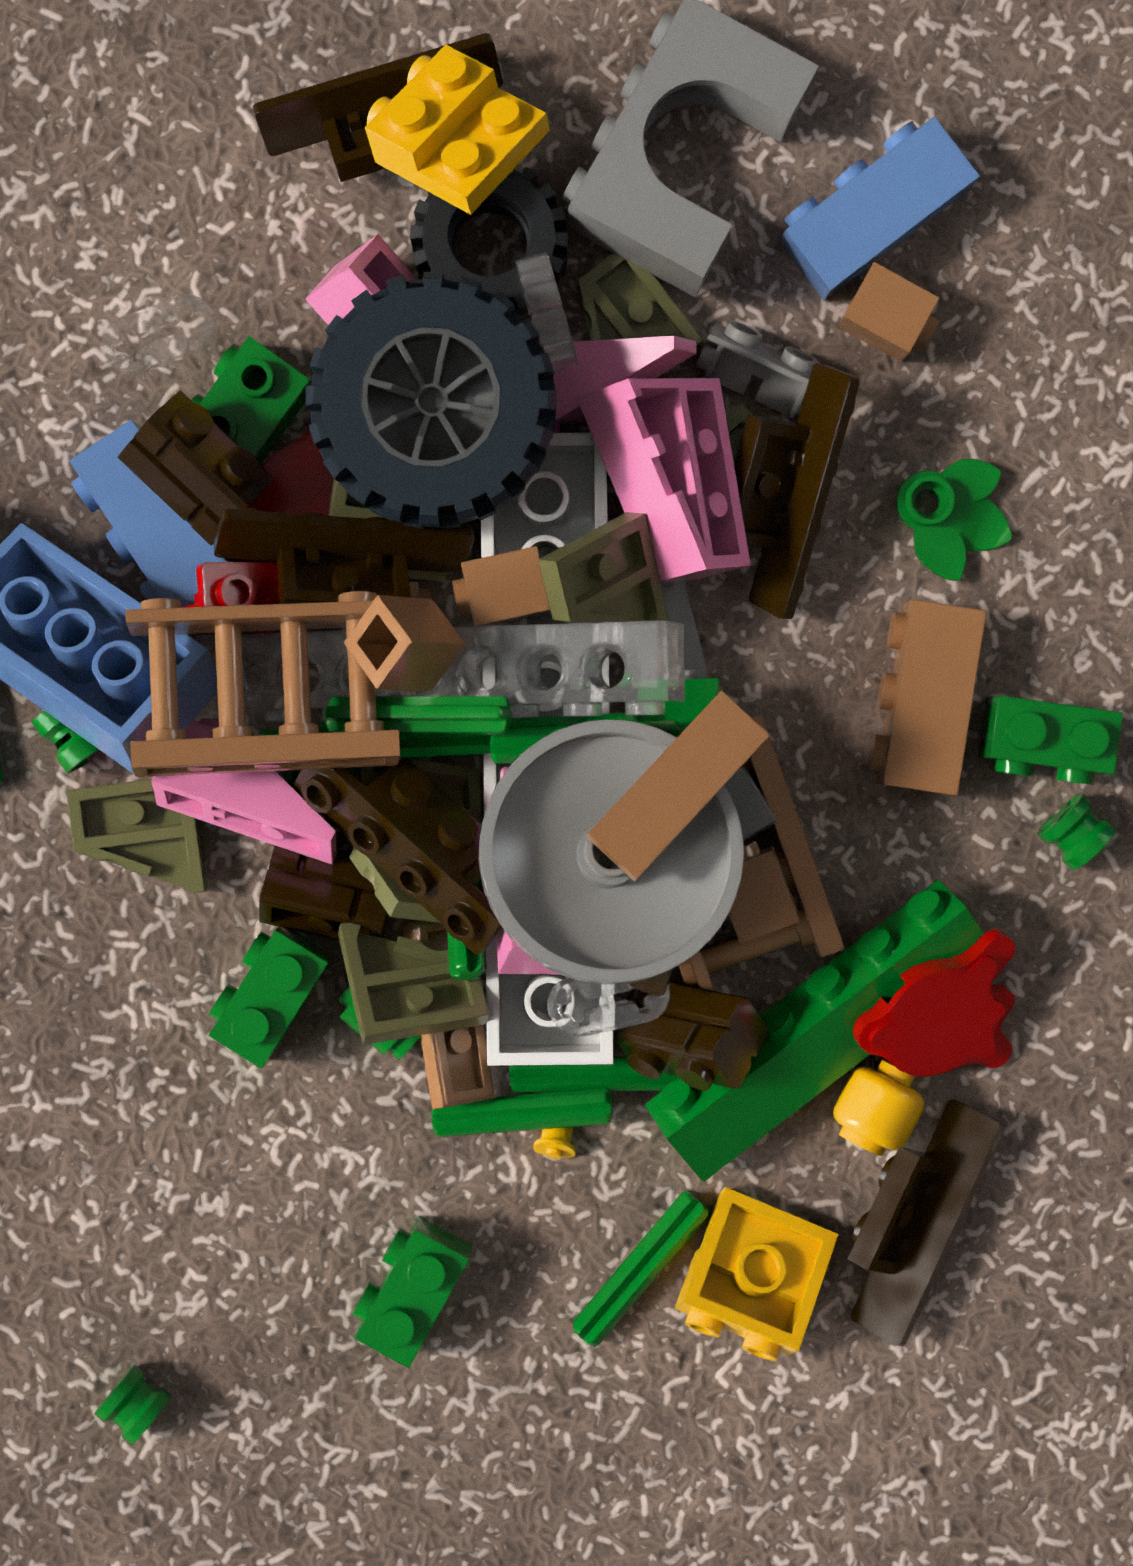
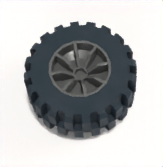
M423 272V280L406 282L404 275L385 280L388 288L373 295L368 290H365L352 299L351 302L354 308L344 318L338 315L334 317L325 329L329 337L323 348H315L309 366L313 371L311 386H306V407L310 410L312 424L309 425L314 445L319 449L324 459L323 463L334 479L354 499L385 519L389 518L406 526L421 529L423 527H441L442 530L461 527V524L476 519L481 521L496 514V510L508 501L513 502L526 489V484L535 473H538L546 458V452L553 438L556 421L557 395L554 383V370L549 354L545 353L540 343V335L530 320H524L515 311V304L499 292L494 296L482 290L481 282L462 276L460 282L445 280L443 272Z

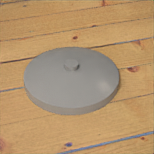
M597 720L571 725L540 739L524 751L511 764L495 787L486 808L479 839V865L484 891L494 915L508 936L521 950L546 968L572 979L595 984H626L650 979L668 972L696 954L711 940L729 914L741 881L744 845L738 813L725 785L635 882L586 837L591 829L675 741V736L652 726L625 720Z

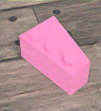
M628 378L576 397L624 513H644L646 516L660 583L696 580L751 566L720 378Z

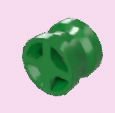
M1079 793L1069 799L1060 808L1059 812L1052 818H1049L1037 832V835L1044 843L1055 844L1062 851V861L1070 870H1075L1091 860L1109 843L1117 831V828L1109 820L1099 819L1091 811L1092 802L1084 793Z
M134 1364L97 1408L94 1415L103 1422L113 1421L122 1429V1438L130 1445H133L163 1410L172 1395L164 1388L154 1389L144 1380V1372Z

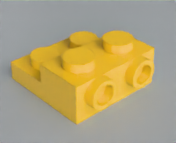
M445 44L433 58L423 55L413 63L408 73L407 85L393 99L381 97L372 105L368 113L365 130L375 163L471 215L550 131L546 112L498 88L494 69Z
M725 1187L719 1193L701 1246L694 1252L674 1309L688 1314L685 1325L697 1332L712 1337H720L721 1331L724 1329L744 1337L742 1349L757 1357L777 1361L779 1353L787 1356L800 1350L839 1234Z

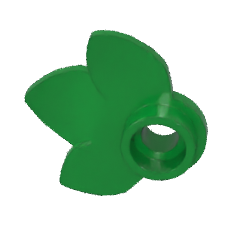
M961 459L948 466L941 473L935 471L917 472L908 477L899 487L896 495L897 513L902 522L914 530L913 543L915 555L922 565L933 574L946 580L958 581L961 579L965 568L966 551L990 550L1004 545L1012 539V533L1004 515L987 498L995 489L1001 476V471L995 466L978 459ZM929 491L935 495L937 507L933 513L926 514L918 510L915 500L919 492Z

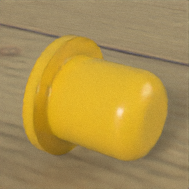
M573 1127L542 1129L541 1139L534 1142V1151L539 1154H545L552 1159H560L561 1157L569 1159L574 1157L576 1148L571 1144Z

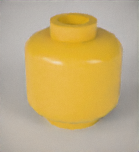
M883 1059L877 1070L868 1066L854 1068L833 1109L834 1118L842 1125L838 1134L853 1144L881 1157L884 1156L887 1149L898 1150L900 1146L905 1147L925 1108L923 1096L911 1088L916 1076L900 1071L893 1064Z

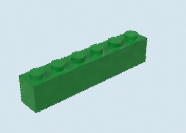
M937 879L926 889L915 894L905 905L875 928L864 933L857 942L831 962L816 970L806 981L775 1005L768 1007L761 1013V1018L768 1026V1035L757 1056L751 1057L752 1065L740 1088L733 1089L712 1084L709 1090L703 1091L689 1086L678 1078L676 1081L665 1086L659 1094L644 1104L669 1143L701 1181L705 1182L870 1055L855 1041L853 1026L857 1018L874 1007L881 997L887 1003L890 1002L894 994L905 984L904 980L900 977L903 972L914 965L933 959L952 958L965 952L984 934L967 907Z

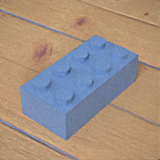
M20 523L0 544V679L134 774L131 768L130 741H146V731L152 730L148 635L130 636L126 625L125 610L141 609V603L23 523ZM175 634L179 729L184 730L217 694V673L207 648L186 634Z

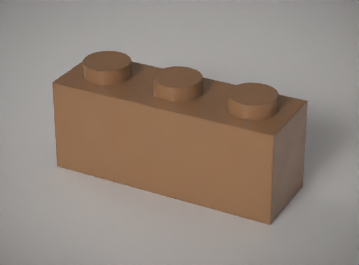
M912 599L904 603L903 613L893 612L889 624L887 648L897 649L893 674L883 673L878 694V709L887 710L884 735H873L868 758V769L878 771L876 784L958 796L987 611Z

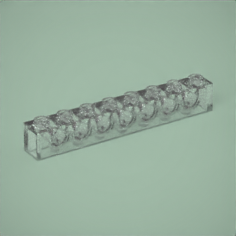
M672 621L454 627L466 645L432 691L378 690L375 687L376 696H504L510 701L512 718L540 717V705L563 704V716L566 717L602 716V703H625V715H665V702H685L684 624ZM346 631L307 632L309 665L313 662L319 671L318 685L313 692H310L311 709H322L323 721H326L324 718L325 707L328 706L332 697H350L347 647L344 644L347 639ZM281 633L241 634L245 711L265 710V722H285ZM189 635V637L209 650L216 667L215 635ZM616 652L624 662L625 672L620 683L611 688L602 677V665L610 654ZM551 654H554L560 661L562 673L558 683L549 689L541 679L540 669L543 661ZM492 656L498 663L500 673L497 683L488 690L481 682L480 669L483 662ZM256 664L261 673V683L258 690L253 693L248 684V675L251 668ZM216 694L202 711H208L209 719L219 721L218 696Z

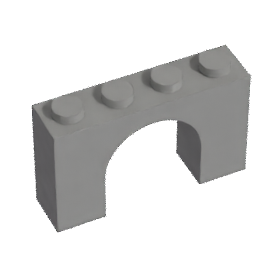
M683 0L676 14L666 10L660 18L649 42L650 46L656 48L647 66L637 62L631 70L620 94V97L628 101L618 119L608 114L602 122L591 146V149L599 153L589 171L581 167L577 168L564 192L562 201L569 204L566 228L696 298L723 249L733 224L676 194L657 178L646 158L644 150L645 133L665 113L684 106L701 105L726 112L781 142L810 89L819 65L699 0Z

